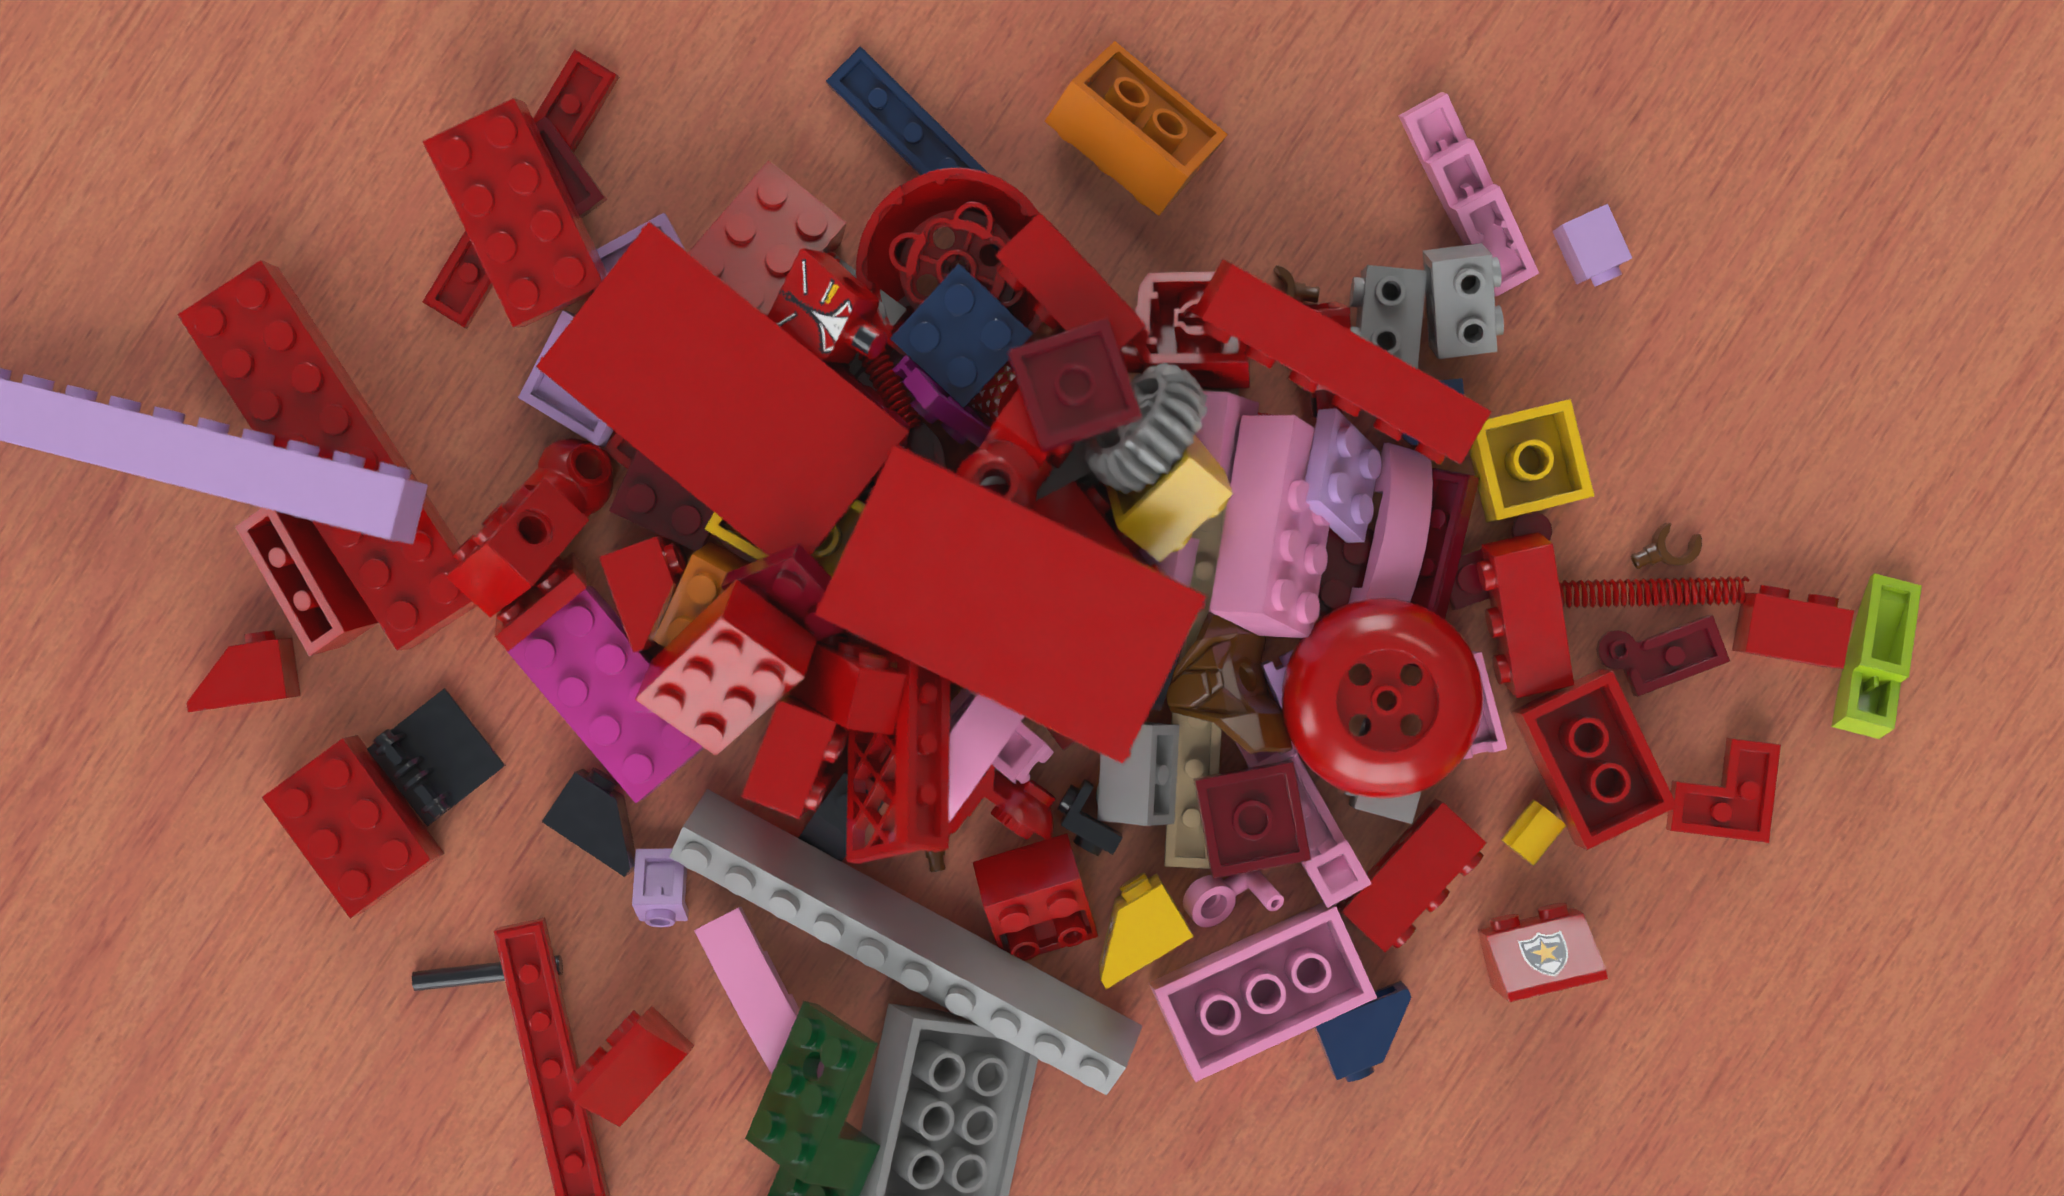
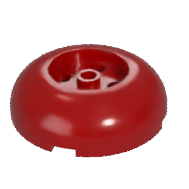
M937 169L899 185L881 201L864 228L857 251L856 279L881 302V290L897 302L905 296L910 304L906 308L910 314L900 323L894 325L890 323L887 316L883 319L878 309L872 320L873 325L887 334V343L903 356L907 355L890 338L928 298V296H924L918 291L917 282L919 278L925 274H930L936 278L939 286L951 273L952 264L961 260L966 263L965 266L968 267V272L1035 334L1043 322L1032 309L1039 301L1026 287L1018 293L1005 281L997 271L1004 265L1001 261L994 266H987L982 262L980 254L983 247L988 244H995L1001 250L1040 212L1013 185L992 174L974 169ZM942 227L950 228L955 236L953 245L947 249L937 247L934 242L936 230Z
M1371 598L1355 601L1323 616L1313 626L1309 637L1300 639L1294 648L1284 672L1281 693L1282 713L1288 735L1305 763L1322 779L1343 791L1359 796L1381 799L1398 798L1423 791L1451 773L1464 759L1476 738L1481 723L1484 701L1483 684L1478 664L1470 647L1458 631L1435 612L1409 601L1392 598ZM1362 663L1370 669V679L1364 685H1355L1349 678L1350 669L1355 664ZM1406 664H1416L1421 670V679L1415 685H1406L1400 678V671ZM1388 690L1390 693H1393L1395 701L1389 704L1387 709H1381L1377 705V697L1382 691ZM1357 714L1366 715L1371 724L1369 731L1362 736L1352 734L1349 729L1351 718ZM1408 714H1414L1421 720V729L1413 736L1403 734L1400 729L1402 718Z

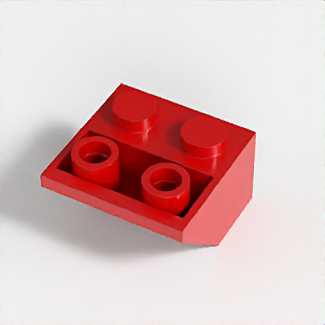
M1067 833L1053 837L1051 840L1046 839L972 862L985 913L997 945L1004 951L1023 961H1027L1037 955L1064 947L1077 946L1084 941L1099 937Z
M652 1005L642 1016L633 1010L605 1040L612 1048L607 1052L600 1046L571 1076L578 1085L567 1096L577 1105L620 1127L689 1054L694 1045Z

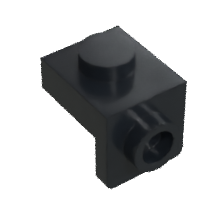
M1084 779L1079 788L1071 784L1057 808L1058 811L1064 814L1060 821L1061 826L1077 834L1073 842L1086 851L1099 856L1103 849L1113 855L1123 838L1122 834L1081 811L1094 787L1093 783Z

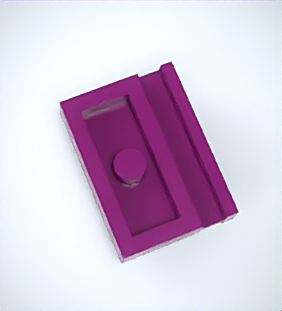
M905 355L893 371L904 379L903 383L915 397L911 403L912 407L931 424H934L938 419L942 421V428L961 445L969 440L980 447L990 432L991 427L969 405L963 408L916 362Z

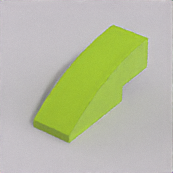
M1875 573L1870 576L1850 637L1831 727L1880 739L1895 729L1901 682L1906 680L1910 674L1922 585Z

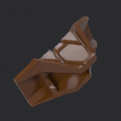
M1209 611L1194 644L1175 668L1166 694L1167 706L1172 713L1216 724L1250 754L1260 751L1284 754L1293 749L1282 710L1269 696L1264 671L1261 666L1266 636H1258Z

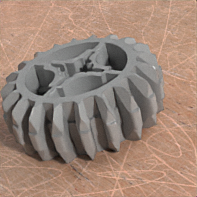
M1165 362L1157 367L1151 366L1147 368L1143 375L1139 373L1134 376L1131 384L1142 412L1141 420L1091 436L1086 441L1085 448L1087 451L1084 460L1089 464L1088 468L1096 473L1095 477L1106 486L1110 485L1116 491L1120 490L1124 494L1130 493L1133 490L1136 492L1143 490L1147 483L1151 485L1156 483L1163 472H1170L1171 465L1177 459H1182L1184 450L1187 446L1194 443L1193 436L1202 428L1203 423L1201 419L1207 412V407L1205 406L1207 396L1196 383V379L1185 370L1181 371L1175 365L1170 366Z

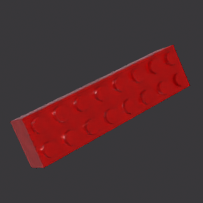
M260 260L177 314L251 429L275 436L273 446L287 449L289 440L320 447L318 457L333 460L335 451L366 458L363 468L376 472L379 471L381 462L410 469L278 267ZM411 471L409 480L418 482ZM425 494L413 544L389 540L311 520L396 651L414 648L477 606L446 578L458 563L452 555L460 545L427 494Z

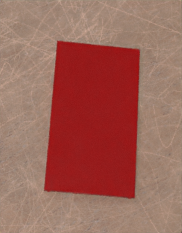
M648 222L646 226L641 228L639 235L536 365L546 376L768 556L798 543L812 556L885 465L889 450L895 444L900 446L901 443L905 442L910 433L908 429L651 222Z
M895 444L888 452V459L822 600L817 604L815 615L1124 764L1125 760L1131 755L1130 750L1200 609L1205 606L1207 595Z

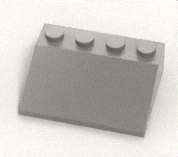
M888 1003L861 1132L878 1143L880 1149L860 1196H1009L1038 1058L1010 1042L998 1038L993 1033L960 1015L931 1008Z

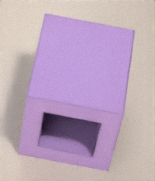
M1608 204L1568 221L1552 231L1576 285L1591 278L1594 287L1614 279L1622 275L1619 265L1632 259Z

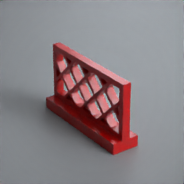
M893 652L881 655L890 658L889 666L906 674L895 724L896 733L893 732V735L875 733L869 745H867L866 731L849 729L846 862L859 864L919 850L938 852L949 849L950 680ZM887 743L892 751L884 766H882L878 758ZM870 773H872L876 781L867 795L866 780ZM885 794H887L891 803L882 817L877 809ZM869 823H871L875 832L865 848V830Z

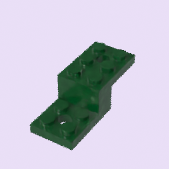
M807 1001L802 1003L745 1139L780 1165L767 1196H860L880 1145L845 1120L878 1043L822 1006ZM821 1061L824 1065V1070L818 1079L817 1069Z

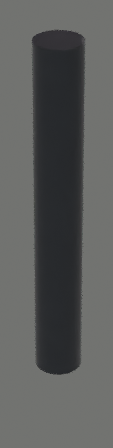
M557 955L554 956L558 975H562V957ZM501 962L414 971L412 973L414 991L505 981Z

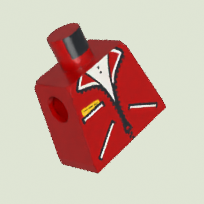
M800 248L768 317L818 358L828 362L849 363L853 360L857 351L869 359H874L883 351L887 342V334L871 324L879 308V299L828 253Z

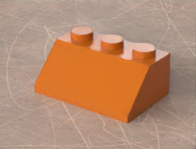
M1116 41L1109 45L1069 83L1044 121L1064 141L1076 147L1093 161L1100 171L1111 176L1128 190L1140 204L1148 207L1158 216L1176 199L1228 136L1226 132Z

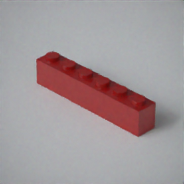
M1224 259L1221 260L1192 312L1194 315L1205 320L1200 329L1201 331L1226 345L1232 336L1249 345L1244 355L1269 369L1272 368L1275 361L1292 369L1287 377L1290 381L1312 393L1315 392L1318 385L1335 393L1330 401L1331 404L1355 417L1358 416L1361 409L1377 417L1373 424L1374 428L1397 441L1400 440L1403 433L1419 441L1415 451L1440 465L1446 456L1462 464L1492 412Z

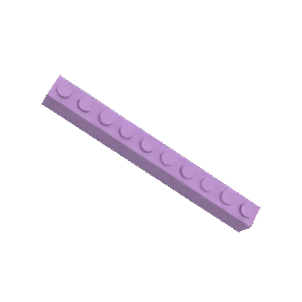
M0 368V441L389 540L411 544L414 542L428 484L409 480L410 469L381 462L379 471L376 472L363 468L366 458L335 451L333 460L318 457L320 447L289 440L287 449L273 446L275 436L245 428L242 438L228 435L229 424L199 417L197 427L183 424L186 415L184 413L155 406L151 416L139 413L142 404L140 402L110 396L109 404L107 405L96 402L98 395L96 391L67 385L65 394L53 391L55 381L27 374L23 375L22 383L10 381L12 371Z

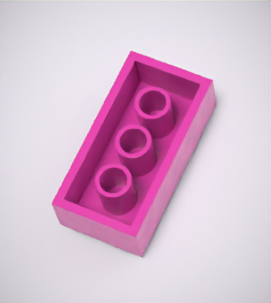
M587 586L585 590L508 652L635 803L645 799L704 749L703 746L635 700L653 656L648 651L632 652L622 620L593 586Z

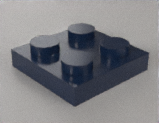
M958 264L890 339L965 408L1009 361L1008 350L1023 346L1034 333L961 264Z

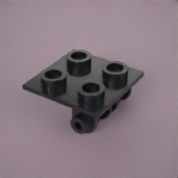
M445 688L393 729H387L373 740L374 744L367 748L368 752L427 827L506 766Z

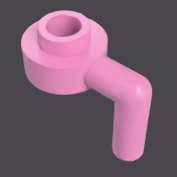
M1259 870L1231 875L1225 880L1221 877L1213 879L1211 875L1197 879L1187 889L1183 898V907L1197 925L1212 927L1221 923L1230 915L1235 906V896L1248 888L1266 909L1271 912L1278 910L1283 905L1284 898Z

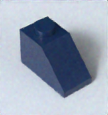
M1402 981L1376 990V999L1314 1027L1331 1072L1336 1080L1344 1077L1347 1082L1363 1079L1374 1073L1373 1066L1384 1062L1412 998L1409 989Z

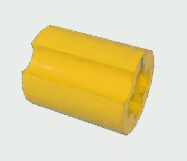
M1533 799L1500 840L1531 865L1535 866L1564 830L1566 824Z

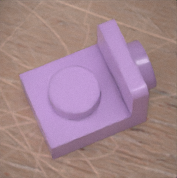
M673 848L636 849L632 906L638 919L645 921L649 926L670 927L675 924V921L688 920L689 910L685 903L687 867L669 857Z

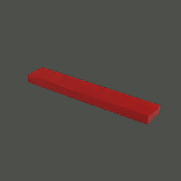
M574 49L533 117L535 123L545 116L548 117L574 153L617 83L619 76ZM466 230L422 303L467 329L493 286Z
M544 917L498 927L494 930V936L555 1196H609L591 1113L589 1110L574 1103L567 1096L578 1085L571 1076L580 1066L546 919Z

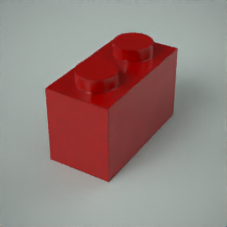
M1760 585L1759 593H1745V602L1743 605H1740L1732 651L1826 668L1844 669L1854 610L1838 608L1839 598L1808 594L1807 602L1789 599V589Z

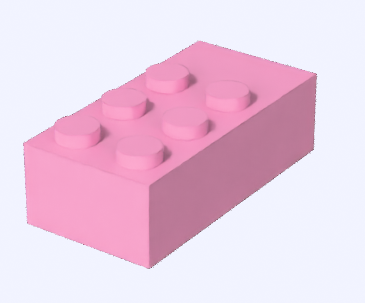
M1295 415L1242 416L1230 484L1233 495L1227 503L1209 611L1258 636L1309 637L1320 611L1318 594L1321 575L1327 566L1326 544L1330 523L1321 515H1316L1309 509L1310 504L1306 502L1310 485L1305 481L1315 428Z
M1324 902L1149 982L1184 1063L1195 1082L1377 998L1337 907L1333 905L1327 908Z

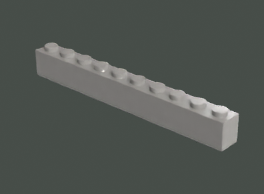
M709 789L706 790L684 824L669 857L688 869L716 882L732 893L749 900L771 912L776 917L795 925L817 937L820 941L839 949L861 961L864 965L874 968L905 985L908 989L918 992L949 1009L952 1013L964 1017L993 1033L998 1038L1010 1042L1037 1057L1042 1062L1054 1066L1105 1095L1109 1093L1126 1069L1142 1029V1025Z

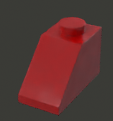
M275 630L244 634L245 644L228 646L186 702L188 712L301 696L292 638L276 639Z

